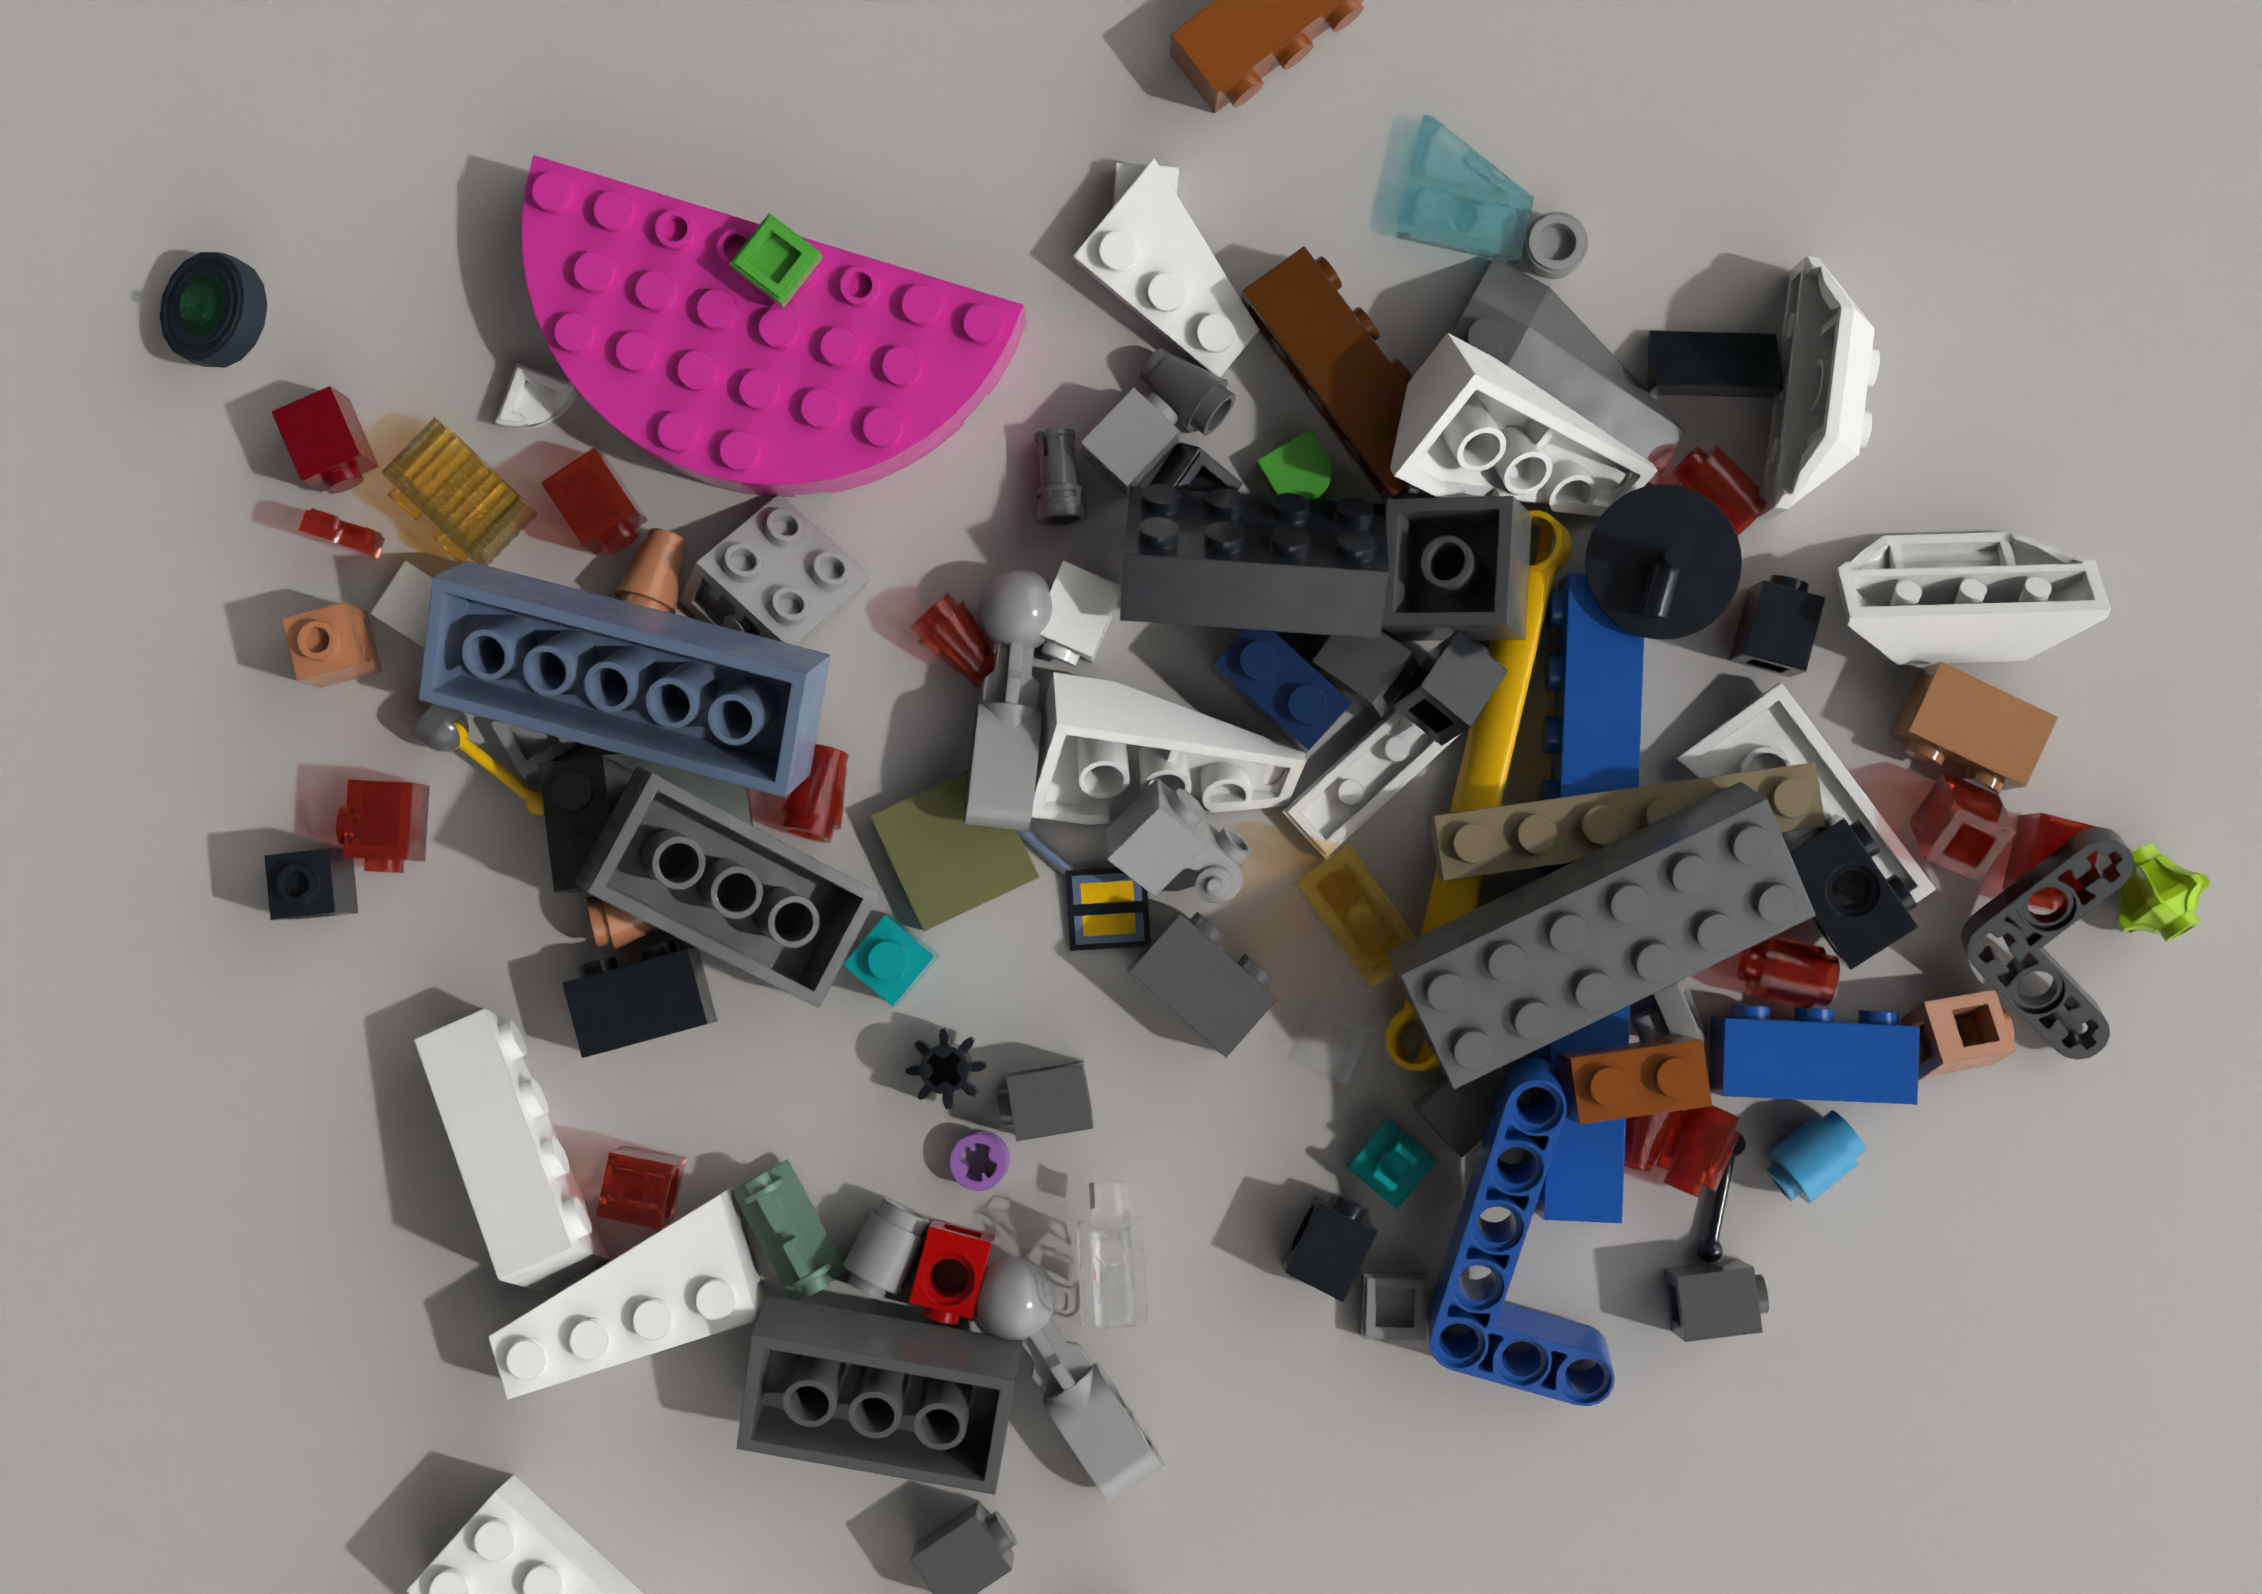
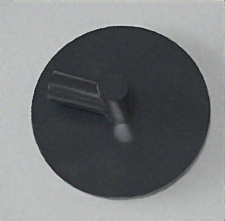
M1677 485L1646 486L1627 493L1616 500L1596 522L1590 534L1585 554L1587 582L1591 594L1602 612L1623 630L1652 640L1683 638L1695 634L1712 624L1731 603L1737 591L1742 570V554L1739 539L1726 514L1706 496Z

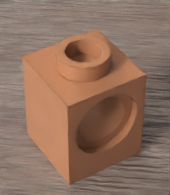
M342 602L281 618L297 681L322 688L382 672L367 611Z

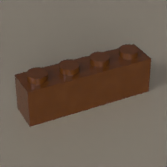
M1303 246L1243 289L1241 301L1259 328V333L1387 506V499H1398L1415 487L1395 477L1390 470L1407 385L1412 379V375L1399 359L1394 358L1389 361L1375 342L1380 338L1379 332L1366 312L1360 307L1352 311L1338 292L1342 288L1341 280L1331 264L1322 256L1315 260L1307 248Z

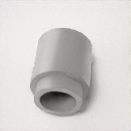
M884 1198L878 1210L871 1209L843 1263V1266L852 1272L848 1283L861 1292L880 1300L883 1299L887 1291L900 1294L923 1250L926 1240L924 1232L930 1220L899 1202Z

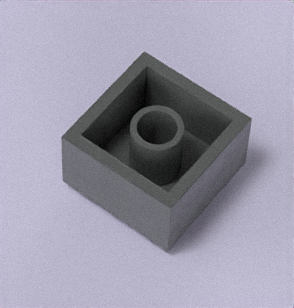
M1514 496L1387 499L1386 529L1389 578L1382 628L1401 641H1444L1458 630L1467 638L1473 640H1525L1532 514Z

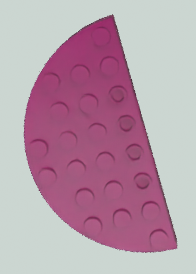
M533 155L525 186L521 219L522 257L526 284L535 316L551 352L567 378L584 399L624 438L659 463L684 476L710 486L750 495L795 497V495L827 491L835 493L875 482L908 467L931 453L955 434L965 424L964 421L981 404L986 395H990L1015 354L1027 321L1023 304L802 237L804 240L821 252L823 259L788 304L782 308L736 273L729 265L760 224Z

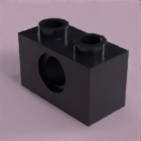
M1835 814L1825 820L1826 826L1811 829L1788 844L1787 847L1816 914L1811 919L1840 962L1852 970L1918 928V925L1909 914V911L1917 907V904L1896 874L1886 879L1877 867L1872 857L1881 851L1865 826L1859 820L1849 825L1844 817ZM1850 870L1858 871L1864 880L1862 896L1852 904H1838L1832 893L1835 879L1843 872Z

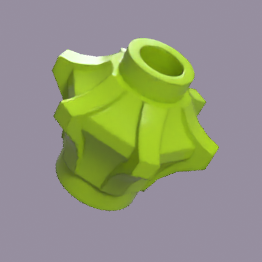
M2149 843L2131 852L2134 861L2132 875L2117 890L2120 910L2116 925L2120 931L2132 933L2143 930L2153 934L2160 933L2165 942H2170L2200 924L2201 921L2194 912L2198 909L2201 893L2211 884L2207 876L2188 871L2176 865L2170 858L2162 855L2154 843Z

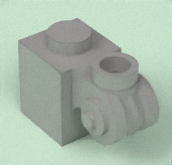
M1157 778L1106 828L1107 860L1153 896L1161 892L1183 869L1194 870L1196 892L1201 899L1209 903L1227 902L1234 898L1242 888V866L1252 855L1250 845L1233 828L1225 826L1219 832L1205 821V811L1200 803L1183 789L1179 788L1174 792Z

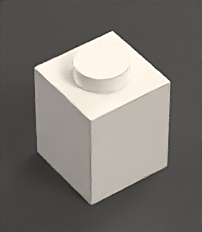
M1063 561L1049 592L1052 600V615L1049 623L1040 633L1041 636L1047 639L1040 652L1057 661L1075 667L1079 657L1093 663L1120 601L1122 586Z

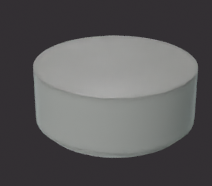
M1549 212L1538 217L1530 225L1522 242V254L1527 266L1535 274L1547 279H1559L1573 273L1583 261L1588 249V237L1585 228L1579 220L1564 212Z

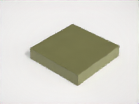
M968 770L870 815L923 931H927L1040 878L1017 830L963 824Z

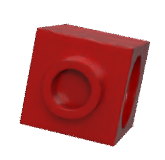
M933 1219L928 1228L909 1303L923 1306L921 1315L934 1321L958 1324L960 1316L972 1319L995 1235ZM943 1259L958 1260L966 1267L969 1281L963 1288L958 1290L944 1289L935 1280L934 1265Z

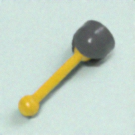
M433 704L424 713L412 730L411 735L426 747L435 751L450 752L460 748L523 798L531 814L536 816L544 815L542 791H533L468 739L469 723L464 712Z

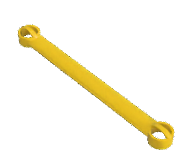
M1540 510L1529 511L1532 514L1531 528L1536 525L1540 526V544L1533 565H1529L1525 640L1489 641L1488 651L1491 657L1508 671L1473 725L1469 728L1449 814L1500 807L1553 578L1567 564L1571 555L1572 540L1568 530L1552 515ZM1554 534H1555V547H1554L1553 552H1552V554H1551L1552 545H1553V539H1554ZM1436 868L1421 935L1476 909L1484 875L1439 881ZM1406 998L1404 1009L1391 1019L1386 1030L1385 1044L1389 1056L1397 1065L1407 1070L1417 1072L1436 1071L1440 1067L1425 1037L1419 1055L1413 1062L1405 1053L1403 1034L1407 1026L1416 1019Z

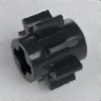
M948 1027L941 1028L939 1033L940 1044L934 1048L921 1039L914 1043L916 1049L924 1057L921 1064H914L906 1068L905 1071L906 1074L912 1076L921 1075L925 1086L919 1091L917 1097L919 1100L928 1097L933 1091L943 1094L945 1109H950L954 1103V1092L960 1088L967 1095L975 1097L979 1091L976 1085L968 1079L972 1072L986 1069L987 1062L981 1060L972 1061L968 1050L974 1045L975 1038L973 1036L965 1039L961 1045L952 1043ZM953 1052L961 1059L956 1070L962 1078L957 1082L949 1077L940 1083L933 1077L938 1066L932 1060V1057L936 1053L938 1056L945 1058Z

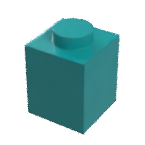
M884 915L843 965L893 1007L902 1002L940 955L894 916Z

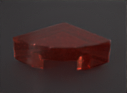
M314 508L305 510L299 531L318 540L379 559L385 538L381 536L382 533L340 520L335 515Z

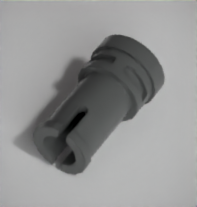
M1046 429V436L1043 431L1035 433L1040 487L1036 489V498L1039 501L1035 508L1036 522L1038 524L1051 526L1069 525L1087 519L1086 505L1083 503V498H1081L1083 494L1082 486L1077 484L1074 448L1075 431L1072 429Z

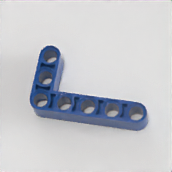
M1527 1057L1512 1064L1503 1077L1428 1308L1429 1346L1435 1360L1441 1366L1452 1371L1573 1405L1592 1406L1606 1399L1614 1388L1615 1375L1605 1337L1599 1330L1589 1325L1504 1302L1567 1110L1562 1082L1556 1068L1542 1058ZM1532 1087H1542L1551 1093L1547 1100L1538 1105H1526L1518 1100L1519 1095L1523 1091ZM1513 1147L1524 1148L1531 1153L1526 1160L1518 1164H1507L1499 1159L1501 1153ZM1492 1207H1503L1511 1212L1507 1218L1499 1222H1488L1480 1217L1482 1212ZM1475 1265L1484 1266L1491 1270V1273L1486 1277L1477 1280L1469 1279L1461 1274L1468 1267ZM1456 1323L1465 1324L1472 1328L1467 1334L1461 1336H1451L1443 1331L1449 1325ZM1518 1341H1525L1534 1345L1533 1348L1524 1353H1512L1506 1350V1347ZM1580 1359H1591L1596 1362L1590 1369L1583 1371L1569 1368L1570 1364Z

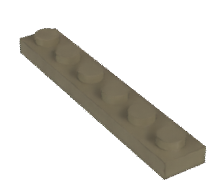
M1816 762L1431 816L1429 818L1438 880L1445 881L1571 863L1740 781L1768 799L1781 833L1824 827L1826 825Z

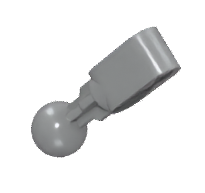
M1015 569L999 574L985 587L980 598L979 618L981 625L988 637L997 645L994 671L983 678L980 704L977 703L974 715L963 812V824L1025 832L1029 830L1042 725V712L1038 711L1040 685L1032 676L1034 649L1047 641L1040 633L1045 629L1052 615V600L1049 594L1052 585L1043 576L1033 571Z
M1013 1256L996 1260L985 1269L974 1310L975 1315L983 1328L990 1334L1008 1340H1023L1022 1346L1034 1362L1031 1377L1045 1396L1043 1403L1050 1417L1100 1492L1111 1502L1164 1466L1163 1459L1153 1441L1098 1362L1093 1364L1079 1343L1066 1341L1051 1320L1055 1306V1290L1046 1271L1036 1262L1023 1257Z

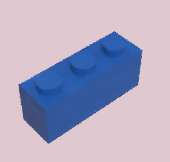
M1731 1004L1730 1017L1711 1016L1710 1093L1728 1097L1917 1105L1920 1027L1898 1024V1012L1858 1010V1022L1834 1021V1009L1794 1007V1019L1770 1018V1006Z

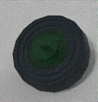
M200 252L186 259L171 275L162 295L160 322L163 337L171 350L189 362L202 367L226 368L241 361L256 345L265 326L268 303L264 284L255 269L233 256L220 252Z

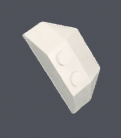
M1805 256L1790 271L1779 354L1783 376V390L1774 396L1760 518L1773 519L1857 457L1860 449L1864 450L1867 447L1872 431V413L1865 411L1867 387L1871 388L1875 384L1880 366V352L1878 349H1872L1875 328L1819 257Z
M2012 532L1884 535L1861 551L1851 562L1847 561L1838 567L1835 576L1847 626L1897 665L1935 664L1938 662L1946 664L2027 661L2107 619L2111 611L2095 560L2080 555L2072 558L2051 545Z

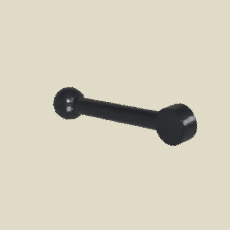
M1736 1131L1723 1132L1718 1139V1147L1723 1156L1707 1236L1698 1245V1255L1707 1263L1718 1261L1723 1254L1719 1237L1735 1157L1741 1155L1746 1147L1744 1137Z

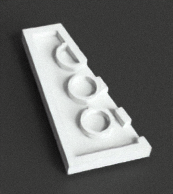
M1777 683L1675 757V759L1699 778L1816 762L1824 819L1827 820L1836 814L1844 817L1849 825L1859 820L1873 837L1881 851L1872 857L1877 867L1886 879L1896 874L1916 903L1936 890L1782 683ZM1813 828L1782 832L1786 845ZM1850 870L1840 874L1835 879L1833 887L1854 903L1863 894L1864 880L1858 871Z

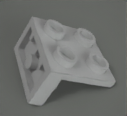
M778 495L695 563L679 601L703 622L801 647L810 635L865 588L870 577L783 496Z

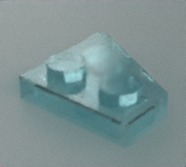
M1423 114L1395 238L1490 259L1496 257L1503 262L1518 264L1523 251L1534 197L1433 116Z

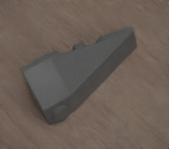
M1494 257L1451 335L1496 358L1653 463L1658 471L1646 485H1656L1685 431L1549 286Z

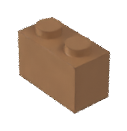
M1938 662L1921 668L1890 736L1908 744L1905 753L1910 757L1935 767H1941L1944 761L1965 771L1962 779L1969 785L1991 794H1999L2001 789L2008 790L2027 786L2058 717L1954 667Z

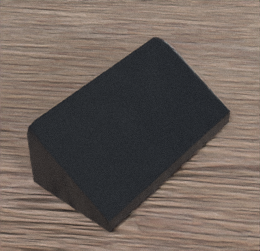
M1654 330L1648 332L1647 391L1650 395L1773 398L1783 390V376L1776 334Z

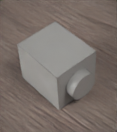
M1133 387L1081 441L1082 455L1121 492L1128 496L1130 487H1137L1179 443L1180 430L1174 426L1179 417L1156 394L1151 393L1145 398Z

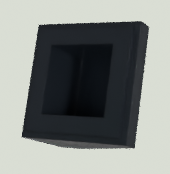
M1181 442L1175 446L1148 486L1166 484L1178 490L1211 492L1221 488L1238 491L1243 483L1200 447Z

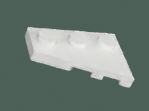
M1153 159L1074 254L1073 261L1198 366L1222 377L1256 336L1259 328L1158 163Z

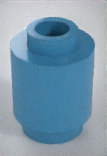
M1831 1110L1822 1118L1814 1115L1768 1151L1767 1155L1773 1165L1766 1170V1173L1777 1189L1789 1201H1792L1799 1195L1810 1204L1858 1166L1856 1158L1866 1151V1147L1846 1120L1836 1111Z

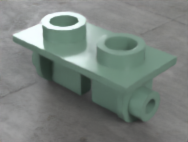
M788 1159L731 1190L790 1299L798 1301L803 1297L808 1298L829 1285L828 1283L849 1272L843 1266V1258Z

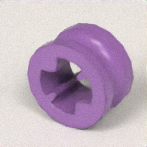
M981 1130L971 1132L957 1142L951 1151L949 1163L951 1173L960 1185L969 1190L983 1191L992 1188L1002 1180L1008 1171L1010 1156L1008 1147L1002 1138L993 1132ZM978 1143L985 1144L991 1148L988 1158L992 1162L997 1163L995 1172L991 1175L986 1169L981 1174L982 1178L969 1174L971 1163L963 1158L965 1149L969 1146L971 1151L974 1152L978 1148Z

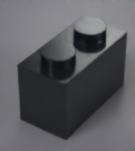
M678 939L640 949L643 959L641 962L618 967L616 956L578 966L581 978L562 984L581 1057L585 1058L717 1022L699 949L680 950Z

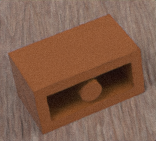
M1680 1036L1557 1053L1560 1078L1567 1103L1566 1118L1578 1124L1712 1106L1703 1039Z

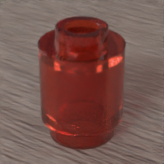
M1717 445L1707 452H1704L1697 446L1682 459L1671 473L1678 480L1675 485L1694 490L1712 500L1726 514L1737 536L1754 522L1768 503L1758 494L1761 487Z
M1777 936L1770 937L1741 951L1737 968L1738 980L1745 982L1746 992L1749 996L1802 1008H1812L1815 1004L1828 1006L1835 995L1840 975L1838 957L1826 954L1824 947Z
M1713 1105L1678 1111L1656 1163V1166L1667 1170L1663 1183L1698 1198L1703 1187L1717 1191L1740 1136L1734 1132L1740 1117Z

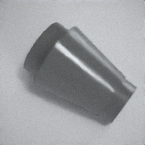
M1164 348L1156 350L1148 358L1140 372V379L1147 383L1148 387L1173 409L1179 417L1181 424L1189 432L1197 429L1204 436L1211 434L1227 417L1236 399V395L1227 389L1228 382L1226 379L1175 354H1170Z

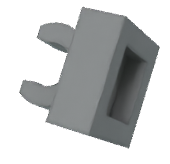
M1685 979L1654 993L1653 995L1658 1006L1636 1014V1018L1632 1020L1641 1042L1656 1040L1671 1033L1672 1038L1689 1036L1703 1039L1704 1043L1708 1034Z

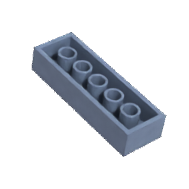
M465 561L434 576L432 580L419 700L786 798L811 773L831 654L479 563Z

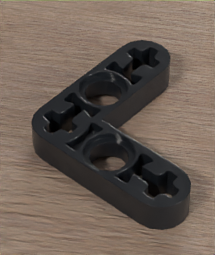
M2103 827L2087 828L2076 834L1971 915L1964 923L1961 931L1962 946L1970 962L1978 972L2058 1053L2066 1058L2076 1060L2090 1058L2098 1054L2106 1046L2110 1036L2109 1024L2096 1001L2043 947L2119 890L2130 879L2134 869L2132 854L2120 835L2111 829ZM2096 850L2104 856L2108 855L2112 862L2103 870L2096 865H2091L2087 859ZM2070 869L2076 880L2079 879L2083 888L2075 892L2067 877L2063 875L2065 871ZM2052 887L2063 892L2064 899L2062 905L2050 914H2034L2028 909L2030 898L2042 888ZM1991 932L1997 938L2003 936L2014 958L2006 964L2004 958L1994 947L1990 945L1984 947L1981 940L1984 935ZM2031 972H2047L2053 977L2051 987L2040 996L2027 997L2018 993L2017 987L2020 980ZM2063 1004L2067 1012L2077 1022L2081 1024L2086 1023L2088 1029L2084 1033L2078 1035L2073 1030L2067 1031L2060 1015L2056 1012Z

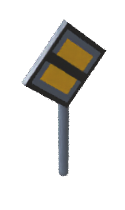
M1030 829L1028 832L1018 831L1025 843L1066 878L1070 951L1146 947L1151 939L1148 891L1117 867L1075 870Z

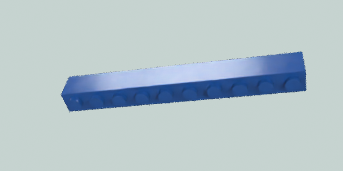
M1569 573L1559 581L1558 589H1551L1547 604L1548 627L1557 628L1556 653L1548 652L1545 662L1546 691H1554L1553 716H1545L1542 750L1543 754H1552L1551 780H1542L1539 801L1639 787L1644 638L1623 630L1602 612L1591 594L1586 574ZM1570 863L1537 867V878L1539 879ZM1630 1005L1529 1053V1057L1542 1058L1550 1062L1560 1076L1557 1053L1629 1044ZM1539 1087L1538 1100L1530 1099L1528 1105L1543 1103L1551 1094L1550 1091ZM1565 1117L1534 1210L1535 1214L1544 1220L1622 1224L1626 1118L1578 1124Z

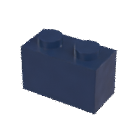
M1244 629L1213 663L1211 672L1293 747L1304 751L1305 754L1352 704L1349 699L1274 631Z

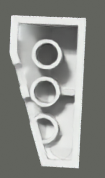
M1449 333L1444 336L1407 385L1390 470L1395 477L1438 498L1463 497L1464 495L1478 497L1514 496L1518 501L1548 504L1553 512L1599 517L1616 500L1627 493L1644 487L1658 471L1653 463L1496 358Z
M1053 672L1041 709V736L1031 817L1085 825L1110 823V814L1123 813L1157 778L1174 792L1179 788L1187 791L1200 805H1204L1211 813L1288 806L1307 761L1306 754L1302 750L1115 681Z

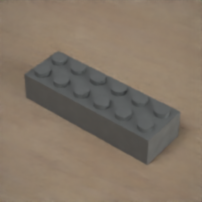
M1740 781L1385 953L1438 1066L1453 1089H1456L1816 916L1768 799Z

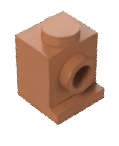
M1996 989L1925 1001L1900 1019L1901 1024L1920 1027L1918 1080L1929 1079L1938 1074L1995 1065L2016 1051L2013 1044V1022L2009 1013L2001 1007Z

